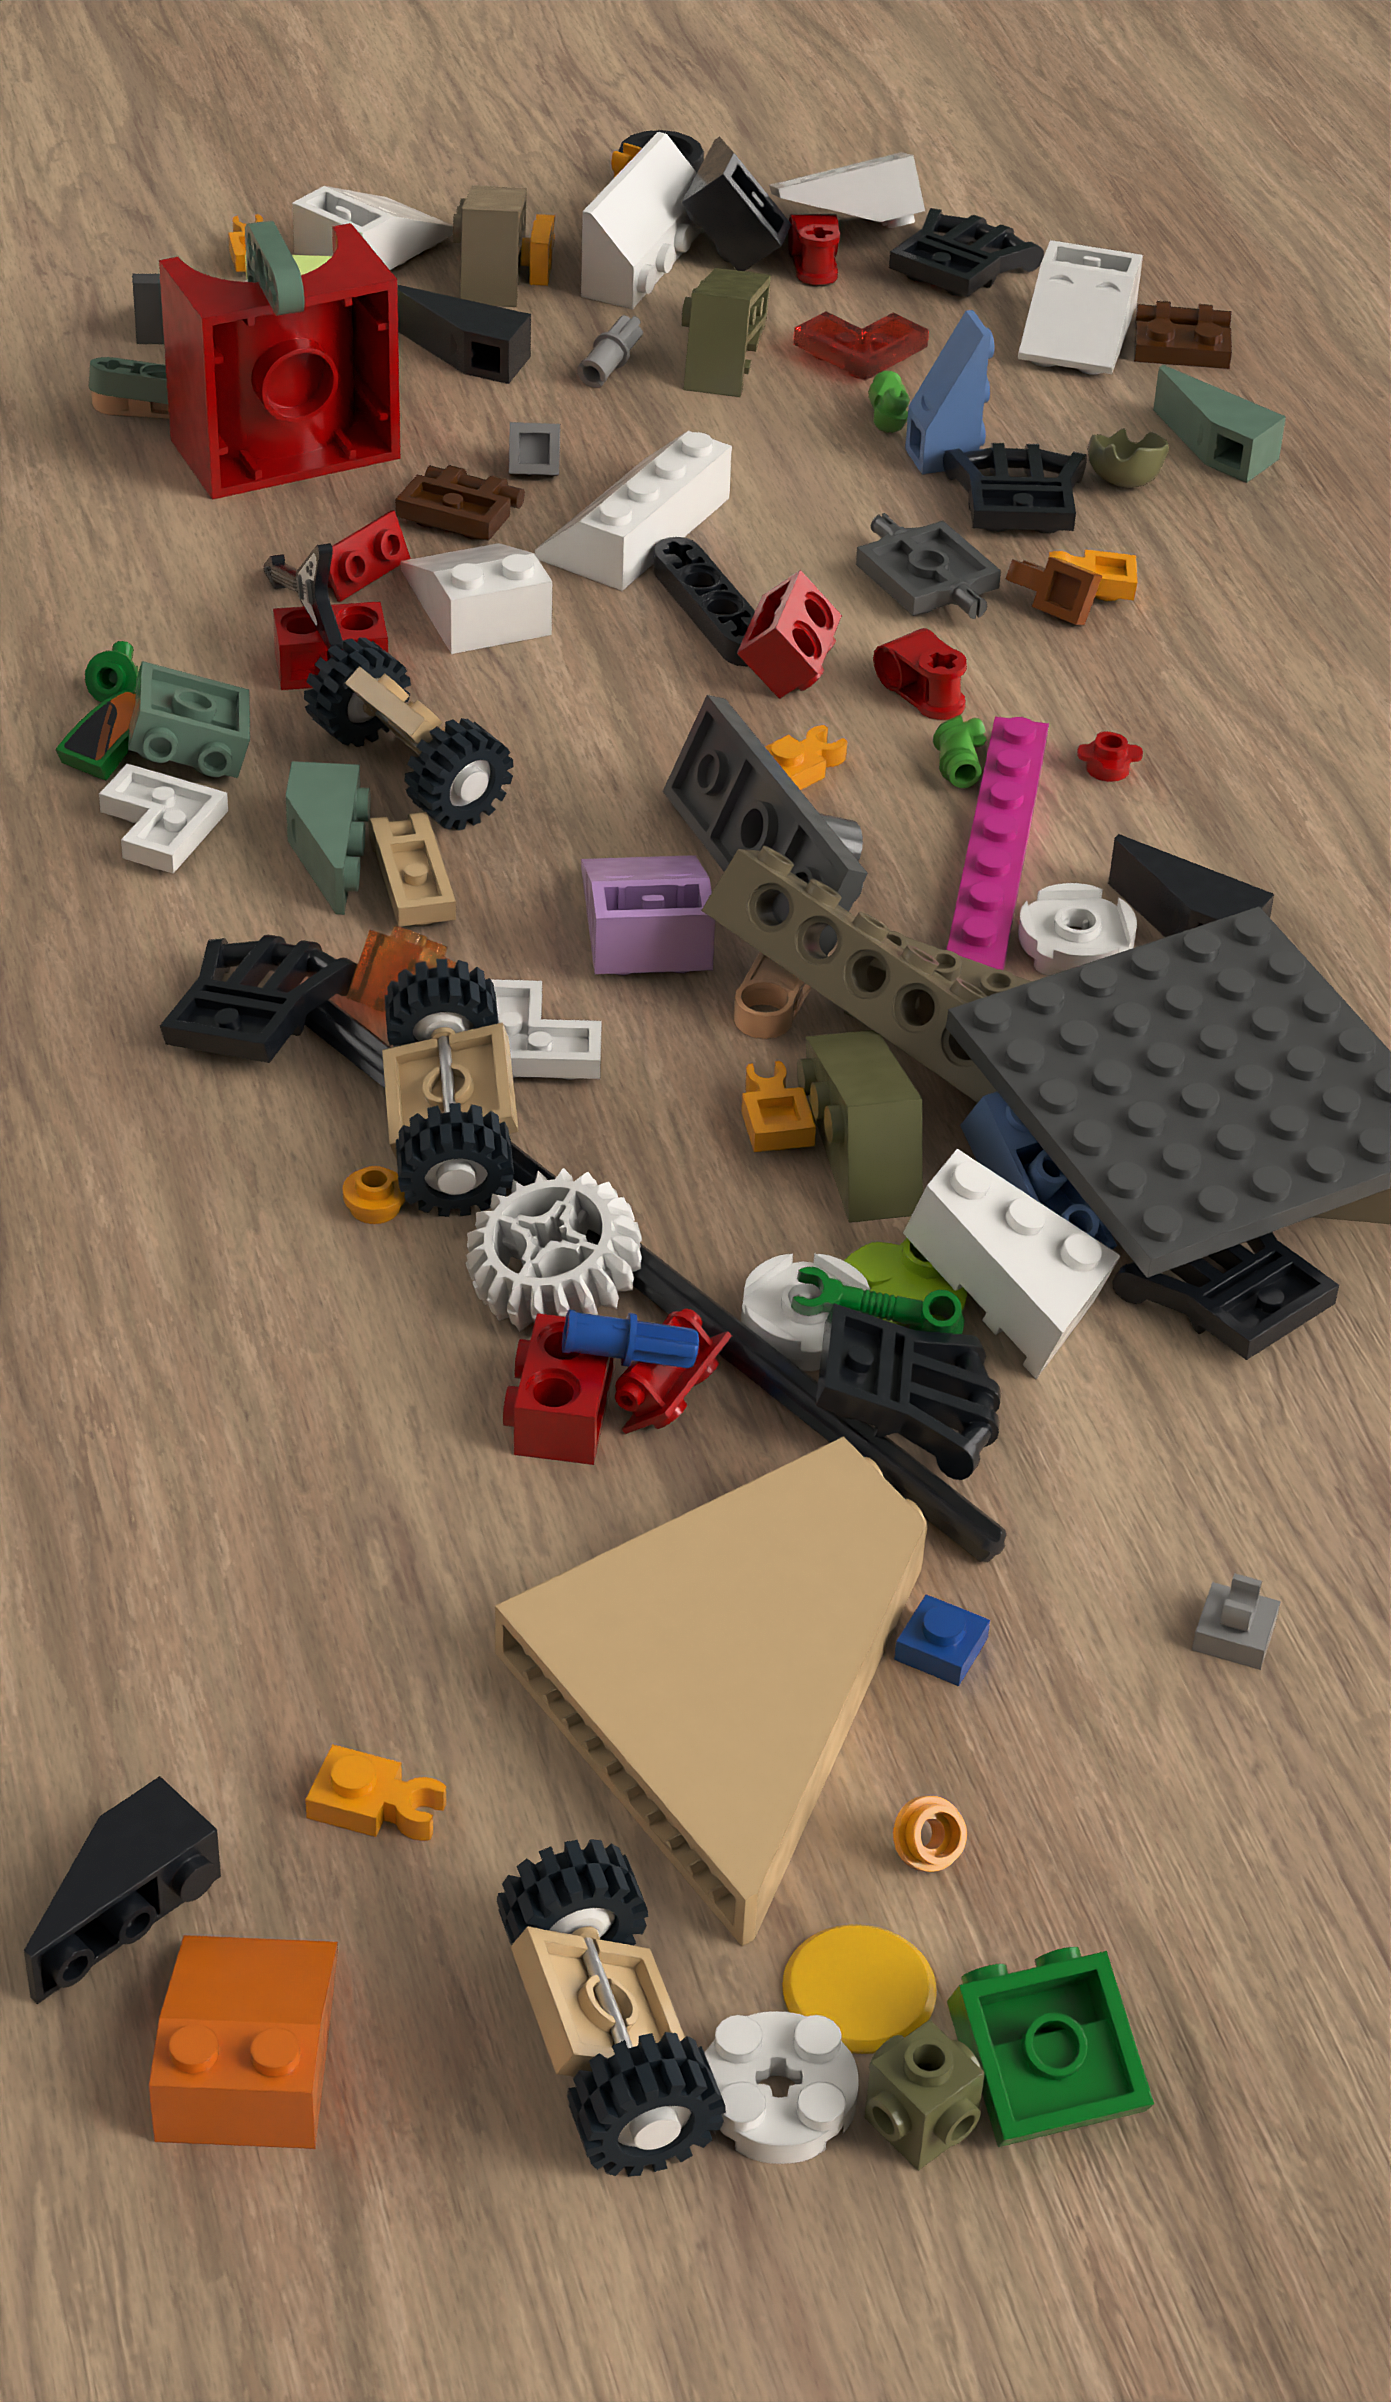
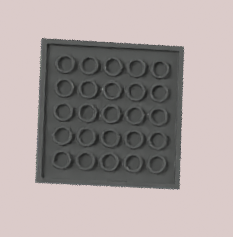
M1260 907L948 1009L947 1030L1147 1278L1391 1188V1051Z

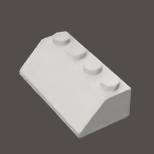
M657 132L583 210L581 297L633 309L646 294L652 292L654 285L664 273H669L673 263L683 252L686 253L689 250L691 243L701 232H705L702 227L696 226L690 220L686 208L682 204L697 172L666 133Z
M685 432L641 461L535 549L536 557L540 561L623 591L654 564V548L660 540L668 537H685L729 499L732 446L714 440L704 433Z

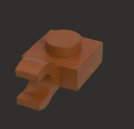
M1049 557L1045 568L1023 560L1022 563L1012 559L1005 579L1037 592L1032 604L1033 608L1075 625H1085L1102 575L1060 558Z

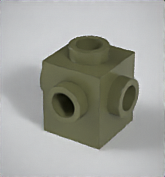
M928 2020L905 2038L902 2035L890 2038L873 2055L869 2064L870 2072L864 2118L918 2171L948 2148L960 2143L977 2127L981 2116L979 2107L985 2072L981 2069L973 2052L964 2043L948 2038L931 2020Z

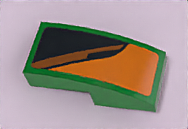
M129 689L117 692L101 702L80 720L55 749L61 763L107 781L129 751V724L135 707L136 692Z

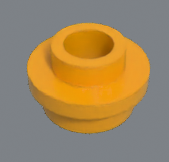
M369 1166L350 1174L343 1183L344 1203L350 1209L351 1214L357 1220L364 1223L381 1224L392 1220L397 1216L400 1207L405 1202V1193L401 1192L399 1188L398 1173L384 1167Z
M919 1796L907 1802L898 1813L893 1828L894 1845L900 1858L911 1868L926 1872L940 1871L951 1865L963 1852L967 1840L966 1824L957 1809L946 1799L937 1796ZM927 1820L932 1829V1836L929 1843L923 1846L921 1829Z

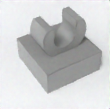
M510 422L509 473L559 475L560 424Z
M1234 1573L1231 1587L1212 1582L1195 1631L1192 1650L1261 1670L1277 1621L1281 1601L1260 1596L1261 1580Z

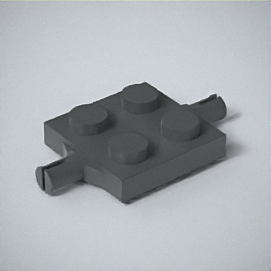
M882 513V517L877 515L872 520L871 530L881 539L857 547L856 565L911 615L928 613L933 609L949 604L958 605L972 619H976V615L979 618L985 613L987 602L979 595L999 589L1001 570L944 521H940L924 527L904 528L898 526L885 513Z

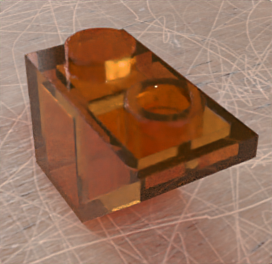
M393 926L390 936L369 930L346 998L386 1013L385 995H388L387 987L391 980L398 982V973L406 968L414 975L416 974L415 964L426 961L428 969L437 968L436 959H447L448 968H454L457 962L445 957L448 949L447 946L429 940L428 937L398 926Z

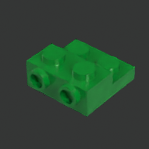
M1079 1947L1061 1948L1034 1960L1036 1967L1008 1973L1006 1964L984 1966L964 1974L961 1977L963 1984L959 1985L947 2000L958 2041L964 2043L973 2052L981 2069L985 2072L982 2095L998 2147L1146 2112L1154 2105L1107 1951L1081 1956Z

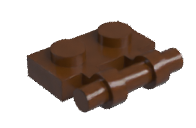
M1156 301V305L1137 304L1134 362L1230 369L1232 355L1230 325L1232 312L1213 310V305L1198 304V308L1171 307V302Z
M430 465L426 469L425 476L417 474L395 499L396 516L414 521L423 527H437L460 533L470 539L489 541L509 518L510 507L521 508L525 498L524 489L508 485L507 479L495 476L482 479L467 475L465 469L448 465L445 469Z

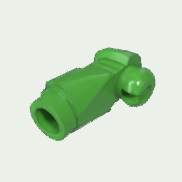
M893 371L880 372L874 377L868 391V397L874 409V424L883 432L894 433L901 430L907 423L908 411H906V408L909 406L910 398L906 393L905 386L902 384L901 377Z
M961 715L955 716L940 724L933 736V744L940 751V772L943 778L958 788L973 786L978 782L982 774L975 748L985 745L987 739L984 736L986 732L984 724L979 718H971L963 722Z

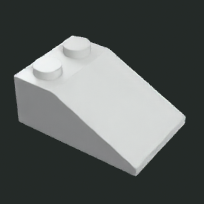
M902 152L769 185L771 194L779 198L882 222V226L888 225V228L915 222L914 214L925 211L914 155Z
M497 543L401 561L403 575L451 654L552 635V580L536 555L532 552Z

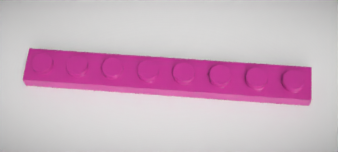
M995 716L947 945V950L959 956L1004 970L1049 729V723L1034 722L1024 717L1004 718Z

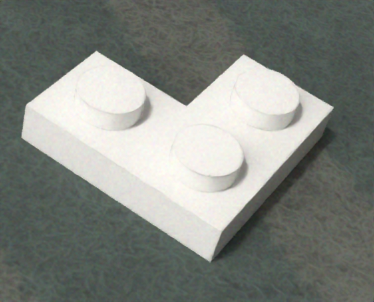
M128 763L99 793L100 811L102 813L136 823L121 839L122 858L173 874L228 812L227 792Z
M491 980L494 984V992H496L498 1022H503L509 1037L513 1078L600 1079L602 1021L541 1019L542 981Z

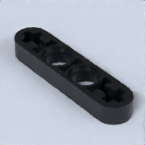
M668 537L660 540L654 548L653 572L657 579L726 661L737 666L748 667L737 652L755 610L695 541L684 537Z

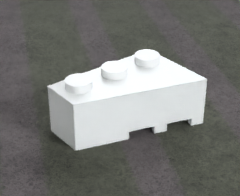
M959 1149L955 1150L928 1183L903 1232L955 1291L964 1287L985 1310L986 1314L982 1321L995 1335L1004 1331L1026 1355L1027 1358L1023 1366L1035 1379L1039 1377L1094 1303L1121 1256Z

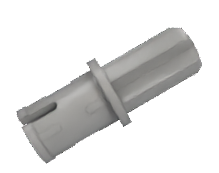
M622 315L608 332L597 336L593 343V350L577 368L579 378L584 384L589 387L599 388L606 382L608 376L615 368H620L627 363L630 357V350L643 335V331L639 327L641 323L639 318L633 316L631 319L626 315Z

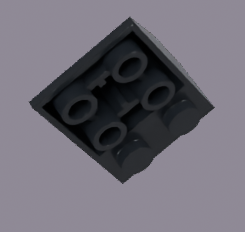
M720 136L716 138L690 185L682 204L685 206L690 220L696 226L702 227L715 243L716 250L721 258L731 263L736 270L745 271L780 248L792 224Z

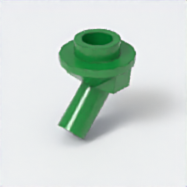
M125 641L115 642L112 650L98 653L89 661L85 670V683L88 692L95 700L103 702L124 689L135 692L139 670L138 666H135L132 661L134 648L130 643Z

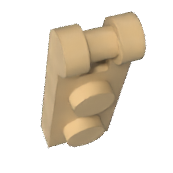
M427 812L408 814V820L391 822L388 821L386 816L369 818L368 827L372 851L376 852L398 927L410 925L424 926L434 922L456 920V900Z

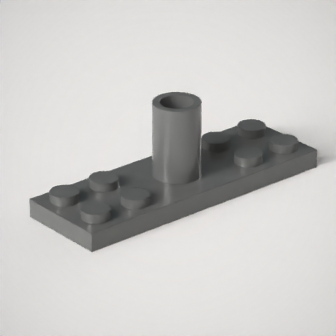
M706 695L663 789V793L724 872L738 849L761 851L763 846H766L792 861L794 866L790 872L807 884L811 879H815L835 890L842 897L838 905L849 912L854 901L860 896L863 883L868 874L859 863L863 848V836L860 826L854 820L818 813L729 702L724 698ZM782 892L776 896L772 905L774 918L780 924L787 918L789 913V902ZM830 925L823 929L819 940L821 950L826 956H828L837 943L836 932Z

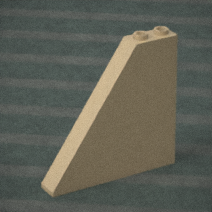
M841 1437L495 1605V1654L741 1946L755 1940L922 1570L925 1536L927 1534V1521L922 1511L912 1500L904 1499L883 1477L878 1465L871 1458L863 1457L845 1437Z

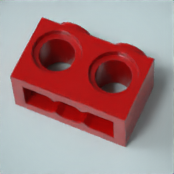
M799 570L762 595L737 654L779 699L796 688L804 691L822 676L824 672L822 664L826 654L836 642L834 634L842 615L809 578Z
M381 601L331 605L343 640L352 638L358 642L359 637L367 638L370 642L374 641L388 653V635ZM304 606L273 608L275 657L281 690L313 688L306 682L309 673L318 675L320 669L315 666L320 657L326 662L331 658L328 648Z
M537 1313L531 1340L520 1339L518 1342L514 1375L516 1379L521 1380L519 1387H507L503 1408V1426L514 1427V1455L594 1465L615 1371V1358L576 1352L564 1353L562 1351V1336L566 1317Z

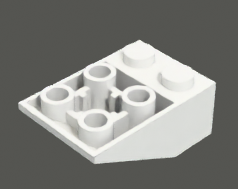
M323 186L292 203L294 254L332 256V227L351 223L389 270L396 266L406 263L407 260L421 252L435 247L439 242L453 235V225L383 196Z
M1050 240L1041 262L1018 352V359L1032 361L1034 364L1042 367L1058 365L1076 368L1083 373L1091 375L1101 373L1112 374L1137 305L1143 255Z

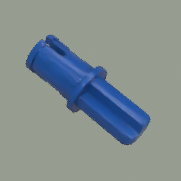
M568 1309L562 1336V1351L564 1353L576 1352L621 1359V1366L626 1367L630 1366L631 1361L690 1368L693 1367L699 1349V1335L695 1329L637 1321V1314L628 1313L627 1318L622 1319L578 1313L575 1310Z

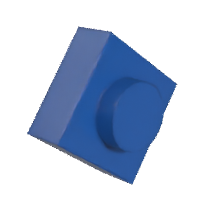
M926 1594L896 1641L894 1660L959 1686L988 1639L990 1620Z

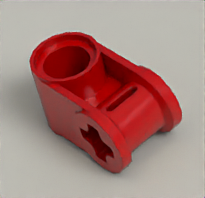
M790 214L789 221L792 225L788 232L789 255L793 258L797 278L804 283L812 285H825L835 282L838 278V267L835 257L838 253L840 241L837 214Z
M927 628L918 629L877 646L874 650V668L881 683L887 689L894 691L916 707L922 715L936 720H948L963 713L966 701L965 696L961 692V676L967 670L966 657L963 653L951 648L937 638L931 630Z

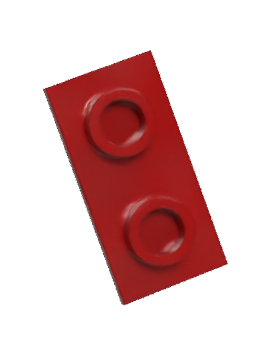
M395 510L389 511L332 546L333 554L328 588H333L337 602H341L400 566L401 561L411 559Z
M682 1309L681 1311L670 1313L662 1324L692 1328L698 1332L699 1349L693 1367L690 1368L632 1361L615 1384L617 1391L615 1393V1400L617 1404L624 1410L633 1413L621 1430L628 1434L649 1425L660 1429L677 1419L687 1407V1402L684 1398L692 1387L707 1379L718 1367L719 1362L715 1357L732 1337L730 1332L726 1331L710 1338L702 1328L701 1317L695 1311Z

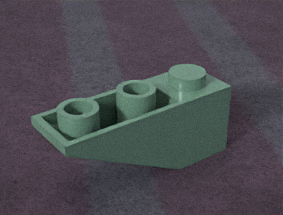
M1161 365L1159 367L1153 410L1205 465L1247 483L1279 460L1286 416L1168 366Z
M292 761L285 795L288 843L335 914L345 915L348 891L358 892L360 858L354 856H364L365 822L369 821L371 808L370 788L360 787V764Z

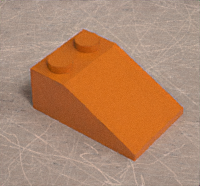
M183 1936L159 2017L149 2081L154 2142L316 2148L338 1957V1942Z

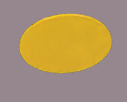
M862 1924L831 1927L806 1939L789 1958L782 1983L784 2002L788 2012L807 2017L820 2015L834 2021L840 2028L841 2041L854 2054H874L890 2038L896 2035H902L905 2038L930 2020L934 2011L937 1994L933 1971L926 1958L913 1944L889 1930Z

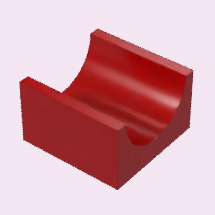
M351 223L332 227V257L320 267L301 275L305 298L304 311L301 313L276 316L258 282H240L212 277L191 268L179 257L159 260L170 440L212 500L401 459L397 278Z

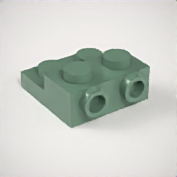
M142 661L136 679L135 707L129 724L128 750L138 752L142 757L153 762L173 761L189 765L199 773L207 776L220 777L227 775L238 778L250 742L249 689Z

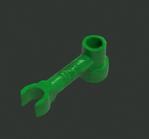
M803 1267L798 1270V1282L813 1284L821 1291V1295L815 1299H807L800 1296L793 1297L791 1308L801 1315L814 1316L822 1311L830 1313L835 1303L874 1317H879L880 1319L885 1318L887 1321L892 1320L893 1322L910 1325L909 1329L915 1331L962 1334L964 1318L961 1302L950 1291L935 1290L929 1293L924 1301L902 1296H889L887 1293L870 1292L867 1289L864 1291L862 1288L843 1285L841 1281L829 1278L823 1270L816 1267ZM932 1315H941L947 1320L940 1321L933 1318Z

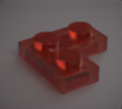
M826 311L794 328L793 345L811 353L819 360L827 361L847 371L852 377L867 380L927 348L929 330L894 312L861 329Z

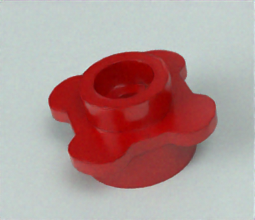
M1105 731L1098 733L1093 742L1078 746L1077 757L1087 762L1086 770L1092 777L1101 781L1115 782L1129 775L1131 762L1142 760L1143 749L1138 745L1128 744L1127 739L1121 734Z

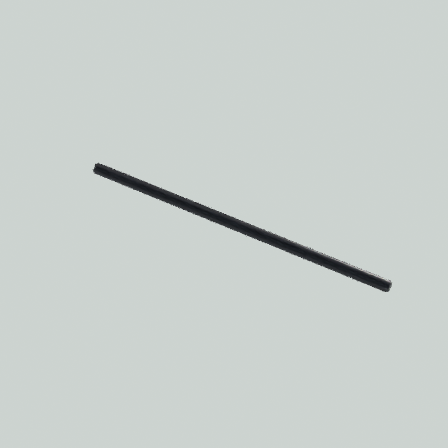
M330 999L306 1015L305 1025L385 1088L382 1050L392 1047ZM511 1142L514 1168L513 1179L522 1186L534 1183L537 1171L546 1177L547 1180L556 1179L555 1175ZM590 1229L585 1234L587 1242L598 1245L601 1238L599 1234ZM641 1244V1269L632 1272L634 1276L633 1286L668 1314L674 1311H681L682 1309L695 1311L701 1317L702 1328L710 1338L729 1331L732 1337L718 1353L830 1443L845 1437L863 1457L871 1458L878 1465L883 1477L904 1499H910L916 1503L929 1522L978 1561L989 1562L995 1555H999L1003 1551L1007 1533L1002 1526L887 1436L874 1437L873 1425L856 1419L842 1418L832 1411L815 1406L818 1387L816 1380Z

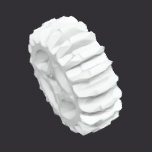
M565 1168L561 1170L554 1180H547L546 1177L537 1171L534 1183L527 1186H522L513 1179L512 1194L507 1197L492 1194L490 1204L492 1211L476 1212V1230L467 1233V1248L469 1250V1253L466 1255L468 1260L466 1262L470 1278L474 1280L473 1286L478 1298L483 1301L484 1305H489L490 1311L496 1315L499 1321L510 1318L511 1323L516 1326L519 1332L532 1322L535 1323L537 1313L566 1317L568 1309L592 1315H598L597 1308L600 1306L617 1309L619 1299L617 1291L633 1290L634 1276L632 1272L641 1269L640 1262L642 1259L640 1253L642 1237L638 1223L634 1222L635 1219L631 1206L626 1203L625 1198H618L617 1191L612 1188L609 1182L597 1185V1181L592 1178L589 1172L573 1181L572 1175ZM588 1229L601 1236L598 1245L587 1242L585 1234ZM511 1257L521 1260L523 1264L519 1274L508 1268Z

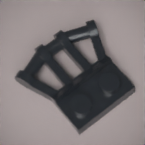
M930 208L922 229L890 251L889 269L906 274L913 281L928 282L942 287L949 294L968 297L980 287L990 288L1000 273L1019 267L1027 272L1036 270L1041 265L1044 250L1032 241L1024 242L1014 235V230L1011 227L1002 224L997 227L988 225L985 218L977 215H971L968 218L942 214V209Z
M991 443L990 448L963 452L959 448L944 452L943 467L949 480L957 479L968 492V506L971 511L972 528H983L991 532H1003L1008 529L1035 530L1040 533H1054L1059 530L1074 531L1076 509L1072 489L1076 483L1080 484L1087 463L1086 454L1073 451L1071 456L1042 450L1039 444H1026L1025 449L1005 448L1004 443ZM990 468L992 476H983L979 470ZM1008 468L1024 469L1027 477H1009ZM1043 470L1057 473L1059 476L1057 478H1045Z
M269 934L261 937L259 941L228 943L225 938L210 939L207 942L199 978L161 1023L160 1029L166 1045L270 1063L291 1035L300 1036L302 1034L306 1015L336 994L340 996L353 994L361 985L363 970L360 965L348 958L336 959L323 952L321 945L317 942L302 940L293 945L287 944L281 936ZM238 966L228 980L224 982V974L229 973L230 967ZM269 971L274 972L262 988L257 987ZM305 977H309L306 981L301 983Z
M1273 1232L1246 1241L1253 1253L1241 1244L1208 1255V1257L1227 1270L1225 1273L1220 1272L1203 1258L1170 1269L1171 1272L1183 1281L1162 1273L1147 1278L1133 1261L1130 1264L1123 1265L1112 1281L1115 1293L1122 1300L1133 1304L1149 1300L1184 1313L1188 1316L1193 1329L1198 1334L1207 1330L1245 1360H1248L1336 1304L1339 1284L1278 1241Z
M835 1303L825 1321L815 1406L832 1411L842 1418L856 1419L874 1425V1437L876 1438L893 1433L900 1434L934 1455L941 1472L954 1480L968 1478L979 1465L981 1450L993 1444L998 1438L1000 1421L996 1411L999 1409L1001 1402V1390L996 1381L988 1376L983 1364L986 1359V1353L976 1336L915 1331Z

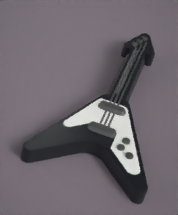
M331 543L316 545L299 569L286 564L284 554L270 556L263 567L273 588H288L298 593L301 603L327 648L330 649L336 645L343 650V639L328 595V579L333 554Z

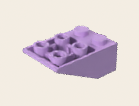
M696 855L581 859L595 974L628 975L631 973H686L690 971L713 970L715 920L701 911L712 890L710 878Z

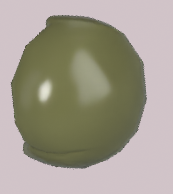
M1124 428L1109 438L1101 434H1094L1091 436L1087 446L1088 458L1094 471L1104 480L1116 486L1126 488L1145 486L1153 481L1160 472L1169 450L1167 440L1156 433L1149 432L1140 442L1135 443L1128 439L1126 429Z

